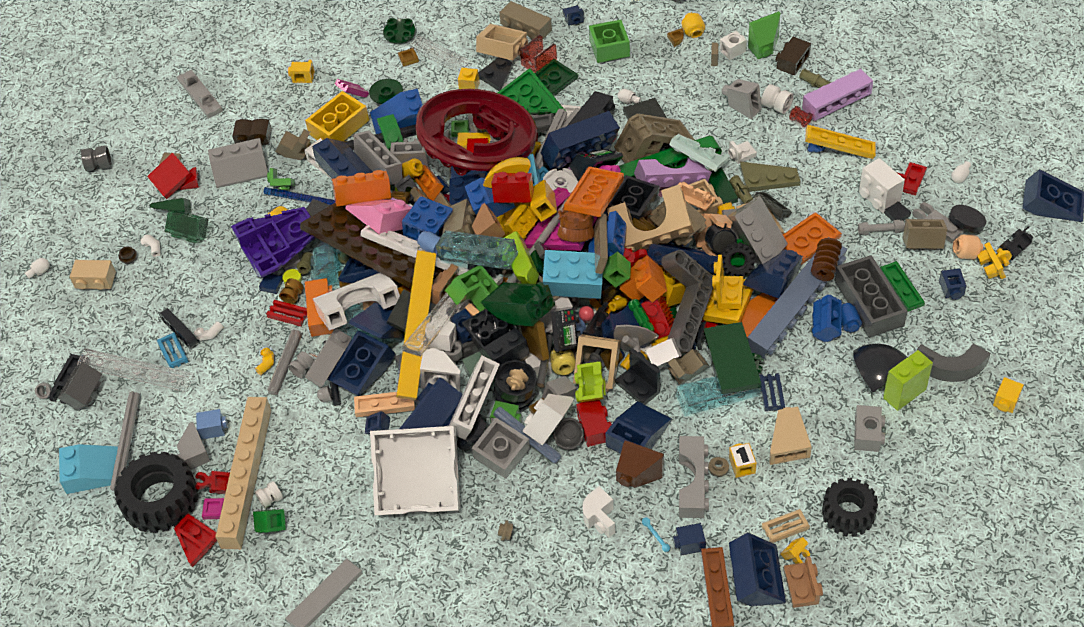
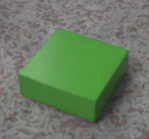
M469 120L451 121V137H458V133H469Z

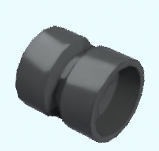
M107 145L96 147L95 150L92 148L81 149V159L85 171L97 170L98 166L100 169L111 167V156Z

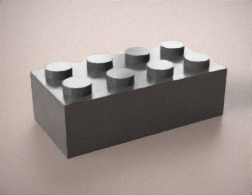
M872 255L836 267L834 281L847 302L856 307L862 321V327L869 337L905 326L907 310Z

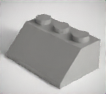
M260 138L208 150L216 188L267 177L268 170Z
M761 196L756 197L728 215L744 244L748 245L753 251L756 264L766 263L777 256L788 244Z

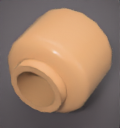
M963 234L953 242V252L960 259L974 260L983 250V244L976 235Z

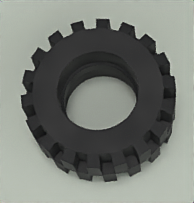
M842 478L838 480V483L834 481L831 487L826 489L823 500L822 515L824 522H828L827 527L829 529L835 528L834 532L837 534L843 532V536L846 537L848 534L856 537L858 532L862 535L866 530L869 531L872 524H874L878 508V498L874 495L875 491L873 488L869 489V485L866 482L862 484L859 479L853 481L852 478H847L844 481ZM844 502L854 503L860 510L849 512L842 509L839 504Z

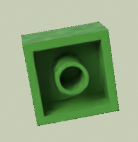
M621 19L589 25V41L597 63L630 57V41Z

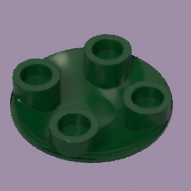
M390 18L383 29L385 39L395 44L411 40L416 32L415 25L410 18Z

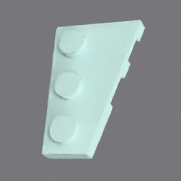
M680 134L673 137L669 144L674 147L675 151L686 154L692 161L700 162L706 169L715 172L727 163L730 158L728 154L721 156L715 153L716 149L711 147L702 148L697 141Z

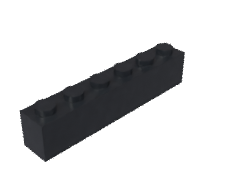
M594 91L568 125L610 111L612 114L615 110L613 96ZM542 157L543 166L550 171L551 169ZM571 163L566 164L562 168L557 167L555 169L563 171V168H568Z

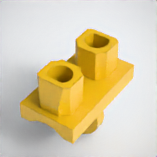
M990 242L984 244L985 249L977 255V258L981 265L992 262V264L984 267L988 279L998 275L1000 279L1006 278L1002 264L1008 266L1012 254L1008 250L1003 251L1002 248H999L996 255Z

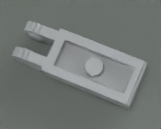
M926 202L920 204V209L916 208L912 212L913 216L917 219H943L947 227L946 240L950 243H953L955 239L964 234L965 229L962 230L956 227L949 218L934 210Z

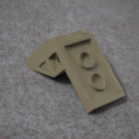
M636 114L628 119L614 148L617 152L623 154L622 160L624 163H628L658 153L663 143L670 144L671 139L678 134L692 140L695 139L680 120Z

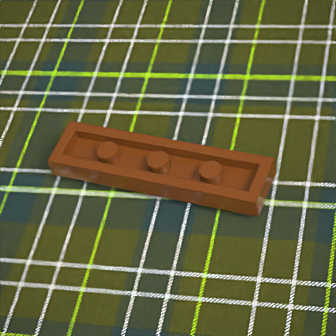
M723 547L701 549L711 627H734Z

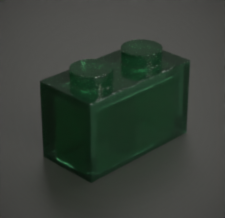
M168 210L164 232L171 233V237L187 238L186 241L197 243V241L205 239L209 219L180 210Z

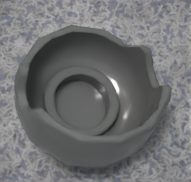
M563 418L553 430V436L559 447L565 450L574 449L581 444L584 430L578 420Z

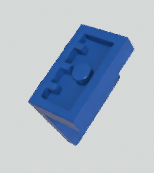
M419 197L402 220L403 236L416 241L423 231H430L439 236V230L453 213V209L425 197Z
M617 211L609 212V220L607 221L608 258L617 251L624 255L626 222ZM594 237L589 241V253H595Z

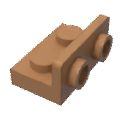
M451 264L447 270L445 269L443 272H440L432 282L430 302L438 305V307L448 295L445 291L446 288L458 276V266Z
M806 557L805 563L785 565L783 571L792 607L819 604L820 596H823V589L821 583H817V566L815 563L812 564L811 557Z

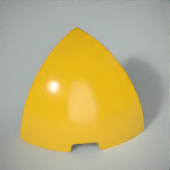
M514 157L501 161L489 171L483 186L492 188L491 182L494 173H528L531 167L530 160L523 157Z

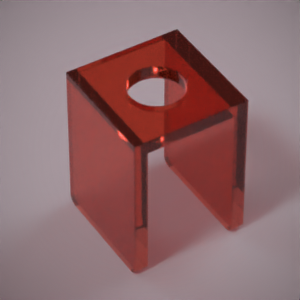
M538 35L520 49L521 65L527 69L530 68L536 73L551 60H557L556 44L553 43L543 51V39L541 35Z

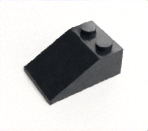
M625 175L624 180L607 208L625 202L631 217L641 219L650 214L656 206L660 186Z

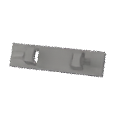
M192 70L177 76L178 82L208 119L223 112L221 105Z

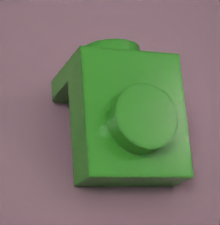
M270 168V172L267 173V181L270 183V186L279 187V190H290V186H295V179L277 178V169Z

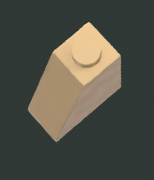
M798 406L792 408L785 407L778 410L770 450V465L810 458L812 446Z

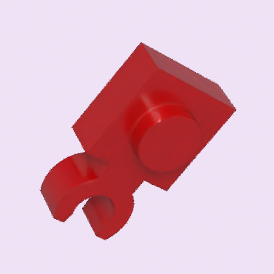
M211 471L209 476L204 472H198L195 478L201 479L203 483L197 482L195 487L199 490L209 487V493L225 494L230 472Z

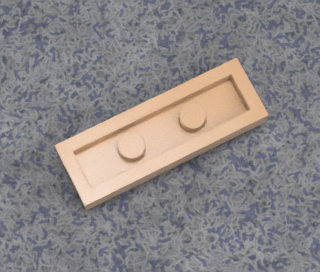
M397 392L355 396V416H370L381 411L385 414L413 411L415 409V400L397 398Z

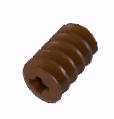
M824 238L817 244L811 273L818 280L826 282L833 280L835 277L834 274L842 249V243L837 239Z

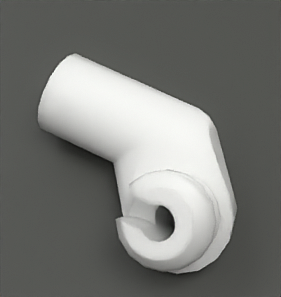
M144 235L141 239V244H145V247H151V255L153 257L160 256V242L151 235Z
M216 322L209 330L204 331L201 327L197 328L194 331V335L200 341L214 339L224 327L221 323Z

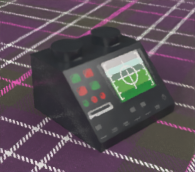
M607 149L592 150L585 154L579 153L573 158L574 160L569 167L579 182L588 167L600 168L602 165H616L623 157V154Z
M574 307L551 309L555 352L577 348L578 339L581 335V332L576 330V323H580L579 312L575 311Z

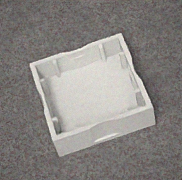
M456 426L370 431L371 458L374 467L373 496L375 515L422 511H453L460 509Z

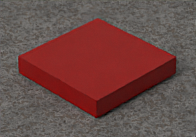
M172 152L147 177L159 192L168 199L192 174Z

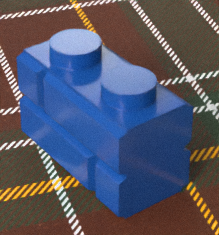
M828 294L822 297V299L813 302V336L823 342H829L833 338L842 335V301Z

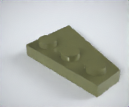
M740 162L744 185L748 186L749 192L800 186L801 181L797 168Z

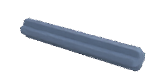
M498 407L493 415L529 438L530 445L551 462L556 464L560 460L561 455L547 443L541 445L523 432L525 426L502 407Z

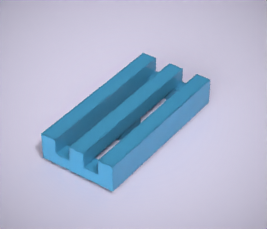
M175 333L157 340L170 370L174 369L175 366H181V363H188V359ZM173 338L182 356L178 359L169 339ZM166 341L175 361L171 362L162 344Z

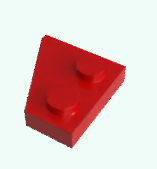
M187 514L174 528L191 567H194L217 542V532L190 514Z

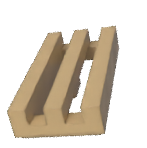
M799 509L764 522L761 527L765 530L769 541L774 543L806 531L810 528V525ZM796 517L800 518L798 520L782 524V526L770 530V527L781 524Z

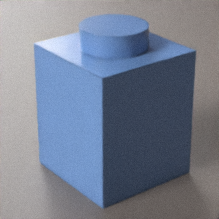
M220 409L196 413L197 431L201 440L225 436V428H228V422Z

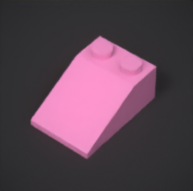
M375 200L346 205L345 209L380 235V233H388L390 230H402V220L411 207L402 200Z

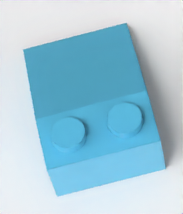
M78 444L59 448L60 484L66 494L110 486L118 447Z

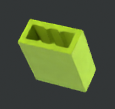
M919 350L900 362L888 372L883 399L899 411L927 390L933 362Z

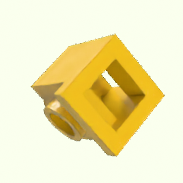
M312 60L308 62H292L291 66L288 67V75L291 77L292 83L313 82L315 70Z

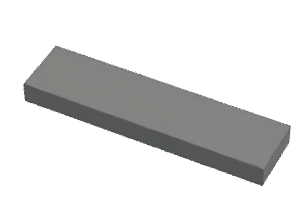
M346 558L285 618L292 627H309L363 574L362 570Z

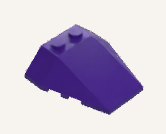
M305 207L282 211V214L273 216L266 214L264 215L265 217L258 219L253 217L247 218L231 226L243 253L258 277L262 278L279 270L316 238L300 229V223L311 217Z

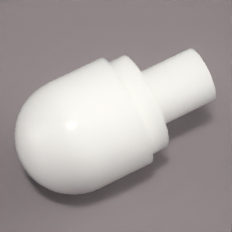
M621 89L618 92V99L623 103L641 102V98L637 97L631 90Z
M965 161L963 165L955 168L951 175L955 183L965 181L969 175L971 163Z
M45 258L37 259L31 263V269L25 272V275L29 279L35 274L37 276L42 275L49 269V261Z

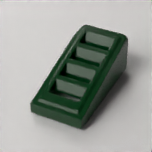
M186 198L150 204V208L181 213L192 212L190 200Z

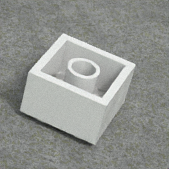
M878 158L863 167L859 192L863 198L868 199L875 209H879L884 214L886 208L898 201L901 203L905 179Z

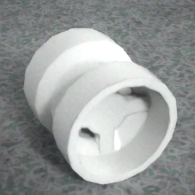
M274 481L268 483L266 488H260L255 491L264 509L270 507L274 501L278 502L283 499Z

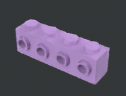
M862 69L851 72L832 83L804 95L802 109L816 121L872 94L873 80Z

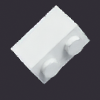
M548 394L544 400L540 398L534 407L537 411L534 414L530 412L524 423L527 425L523 432L543 445L561 421L574 399L570 396Z

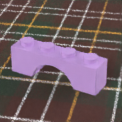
M690 158L687 159L684 167L677 169L666 167L656 159L639 160L634 172L637 179L660 187H673L680 182H686L689 185L702 179H706L708 182L712 173L703 164L692 161Z

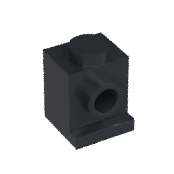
M407 175L395 184L397 190L401 192H406L407 187L418 188L410 175ZM410 193L409 202H411L412 204H414V203H415V201L413 200L414 197H413L412 194Z

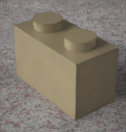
M906 219L903 233V241L906 248L913 250L918 248L944 249L947 234L946 224L943 219Z

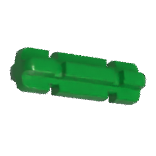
M637 299L631 300L628 306L633 311V315L640 327L654 332V327L652 323H649L650 320L644 309L640 307L639 301Z

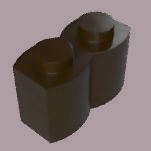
M267 119L236 120L232 135L234 143L260 138L262 145L269 144L272 130L270 121Z

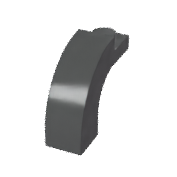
M974 343L964 354L957 357L940 355L923 344L917 348V350L933 362L930 377L947 382L965 381L975 377L987 366L991 354Z

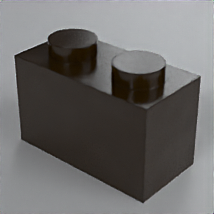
M793 36L789 42L785 43L783 50L777 54L775 62H777L776 69L795 76L810 56L811 43Z

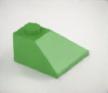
M779 11L749 22L748 48L757 59L768 57L774 52L779 38L781 15Z

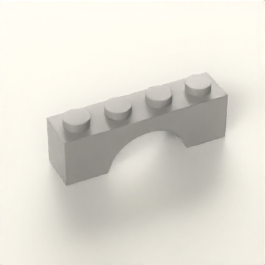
M679 436V464L689 468L695 476L691 484L679 489V518H704V512L709 511V498H705V492L709 491V480H704V474L708 475V462H704V457H708V444H704V436Z

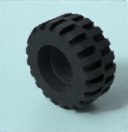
M150 452V455L147 456L143 454L136 461L133 459L129 462V466L127 468L124 467L120 472L122 476L117 477L115 482L117 486L114 488L116 503L126 521L132 527L138 528L139 531L147 532L149 530L150 533H158V530L168 531L169 527H176L196 507L195 503L199 497L197 493L199 490L195 487L196 480L187 462L184 459H180L178 455H170L169 452H161V454ZM161 482L173 484L169 493L159 500L152 502L140 500L143 493L154 484Z

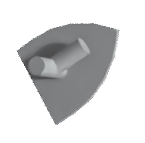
M616 325L614 329V339L621 340L620 348L626 352H629L632 348L637 352H641V345L659 337L653 331L640 326Z

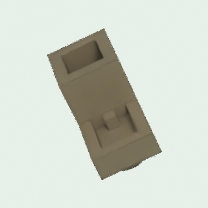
M304 129L299 137L286 131L275 152L286 158L302 160L306 156L305 149L311 145L309 143L310 139H308L310 131Z
M694 349L690 350L682 358H673L668 362L670 365L668 369L679 384L689 381L709 367L701 353Z

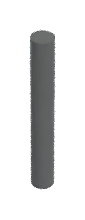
M548 334L546 335L550 357L553 336ZM549 359L541 360L537 387H544Z

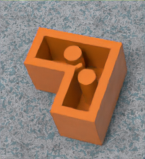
M648 255L638 260L630 268V278L619 285L620 290L632 300H640L645 296L651 302H654L667 292L663 269Z

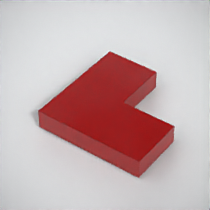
M909 162L905 174L898 173L905 179L904 193L916 196L927 171L926 166Z

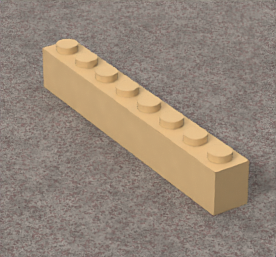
M247 397L216 533V539L221 549H242L271 414V407L267 397Z

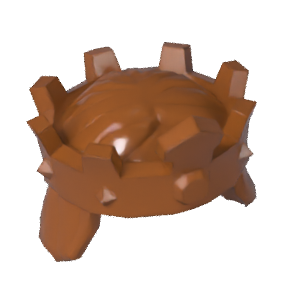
M562 207V211L558 210L560 226L557 235L560 239L568 242H586L593 239L594 229L592 225L595 219L592 215L564 210V207Z

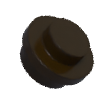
M130 246L123 247L119 251V260L125 264L132 263L137 258L136 250Z

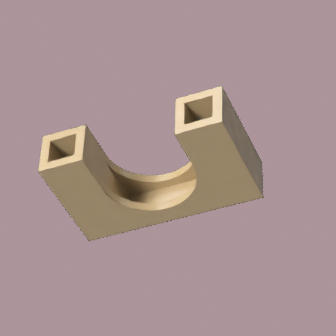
M680 185L661 190L666 206V217L658 228L651 231H641L633 226L631 214L625 202L607 208L608 214L609 212L617 211L626 222L624 248H632V252L639 249H649L651 244L668 243L674 238L687 237L690 233L694 232L684 193Z

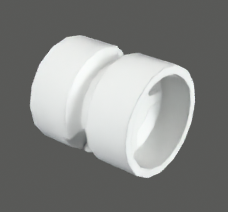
M769 84L762 95L761 105L768 108L774 107L775 111L785 114L791 107L794 95L789 91H781L779 87Z

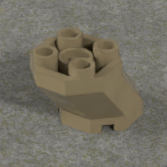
M664 201L651 212L653 215L647 217L657 228L666 217ZM687 201L686 204L694 232L690 233L687 237L672 239L671 241L675 246L687 245L693 239L691 236L695 232L700 233L706 227V219Z

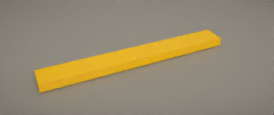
M417 250L396 393L397 398L415 401L417 399L436 253Z

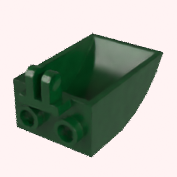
M503 282L480 302L497 318L513 325L534 326L555 306L549 285H544L542 282L537 284Z

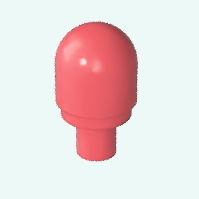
M583 306L579 310V318L584 323H589L594 315V311L589 306Z

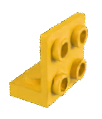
M530 202L521 203L504 224V227L509 234L517 231L525 240L527 233L535 227L539 218L531 209Z
M718 255V261L714 262V274L716 275L712 277V286L716 287L714 289V301H717L718 309H741L744 278L743 276H724L722 255Z

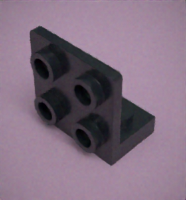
M632 348L629 350L630 368L616 378L615 383L633 399L646 405L660 393V369L656 364H651L641 352H637Z

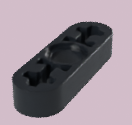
M168 308L159 313L161 320L189 349L198 344L194 334Z

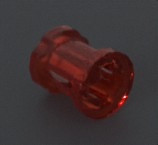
M795 106L789 115L790 120L801 123V126L804 128L810 124L813 117L812 113L801 110L799 106Z

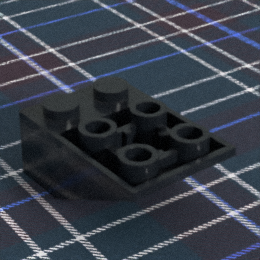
M487 309L462 322V325L482 356L499 363V367L507 361L521 360L530 354L527 340L513 324L497 318Z

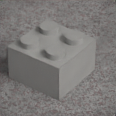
M495 418L472 447L473 458L507 479L530 449L529 438L498 418Z

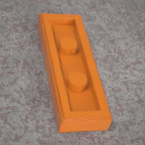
M423 165V173L414 177V180L432 201L435 200L444 187L426 165Z

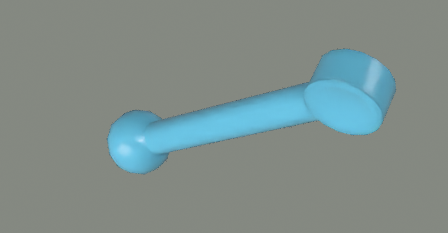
M647 517L643 518V526H647L662 545V550L668 552L670 545L665 544L651 526L650 519Z

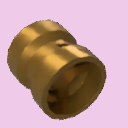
M289 278L284 285L285 288L279 293V298L283 302L295 304L304 286L298 280Z

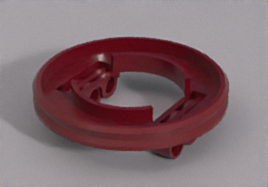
M456 89L440 93L427 100L421 106L417 114L416 135L429 157L439 159L445 167L453 166L458 175L464 176L472 170L490 171L495 165L509 158H527L535 147L537 126L533 117L523 106L504 95L481 89ZM472 114L473 122L477 128L487 129L492 137H499L501 140L487 144L475 143L474 153L444 136L445 123L455 116Z

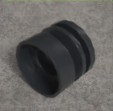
M511 360L501 364L495 374L494 401L518 405L519 412L528 409L534 401L537 383L536 372L532 366L519 360ZM522 369L528 376V381L525 382L523 390H512L507 384L506 379L511 377L509 375L511 370Z

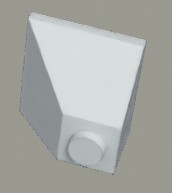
M424 348L420 366L421 388H425L428 383L435 384L440 377L460 392L459 368L444 351L436 348Z

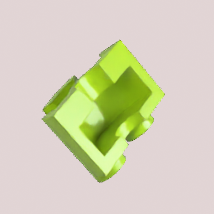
M601 361L577 365V373L574 374L576 385L579 384V388L575 392L577 402L582 403L605 399L606 383L605 378L602 377L603 367Z

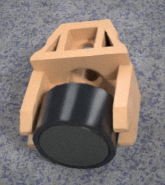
M701 214L706 219V227L700 233L695 232L693 234L696 247H702L708 255L718 256L722 254V250L728 244L737 243L736 234L730 229L733 222L726 215Z

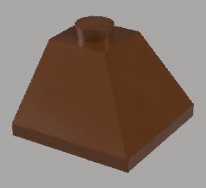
M626 440L624 441L616 468L617 482L625 487L637 488L663 478V453Z

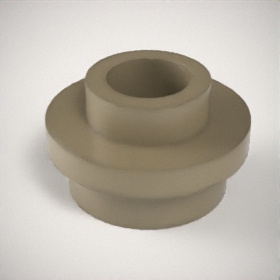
M715 457L709 461L708 469L714 476L721 477L728 472L729 463L722 457Z
M505 520L504 524L500 523L498 536H501V541H504V539L510 540L513 524L508 523V520Z

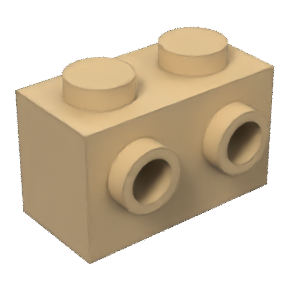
M75 260L70 279L75 289H111L116 271L111 260Z

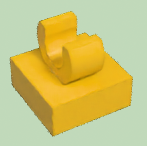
M804 537L794 539L780 555L785 560L792 559L795 564L803 563L799 555L801 553L805 558L810 556V552L805 549L809 543Z

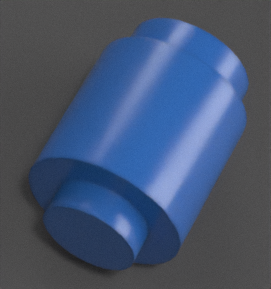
M851 303L842 304V327L846 332H856L862 325L860 316L855 306Z

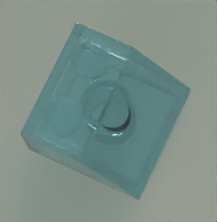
M323 241L314 247V256H311V265L314 267V270H311V280L327 278L329 285L339 286L337 249Z

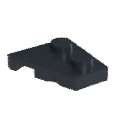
M498 57L478 72L479 79L500 91L505 81L507 82L508 74L512 71L513 63L508 59Z

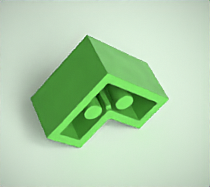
M479 265L455 277L445 291L456 305L470 299L481 312L486 308L480 302L493 292L498 285L484 267Z

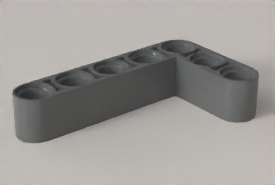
M677 250L663 256L662 266L686 286L667 339L674 338L681 354L692 349L713 290V276L684 251Z

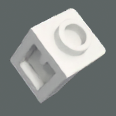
M734 141L729 142L728 154L737 164L756 157L757 152L748 141L736 145Z

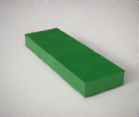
M897 261L880 267L907 312L925 305V301Z

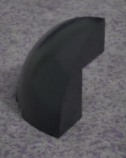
M879 343L863 345L853 351L856 366L872 392L886 384L888 372L907 358L900 350Z

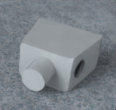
M737 79L730 86L725 85L722 88V94L728 96L729 107L752 119L762 110L759 84Z

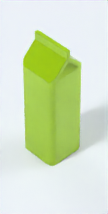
M517 231L502 238L501 243L517 279L521 283L536 284L539 274L524 239Z

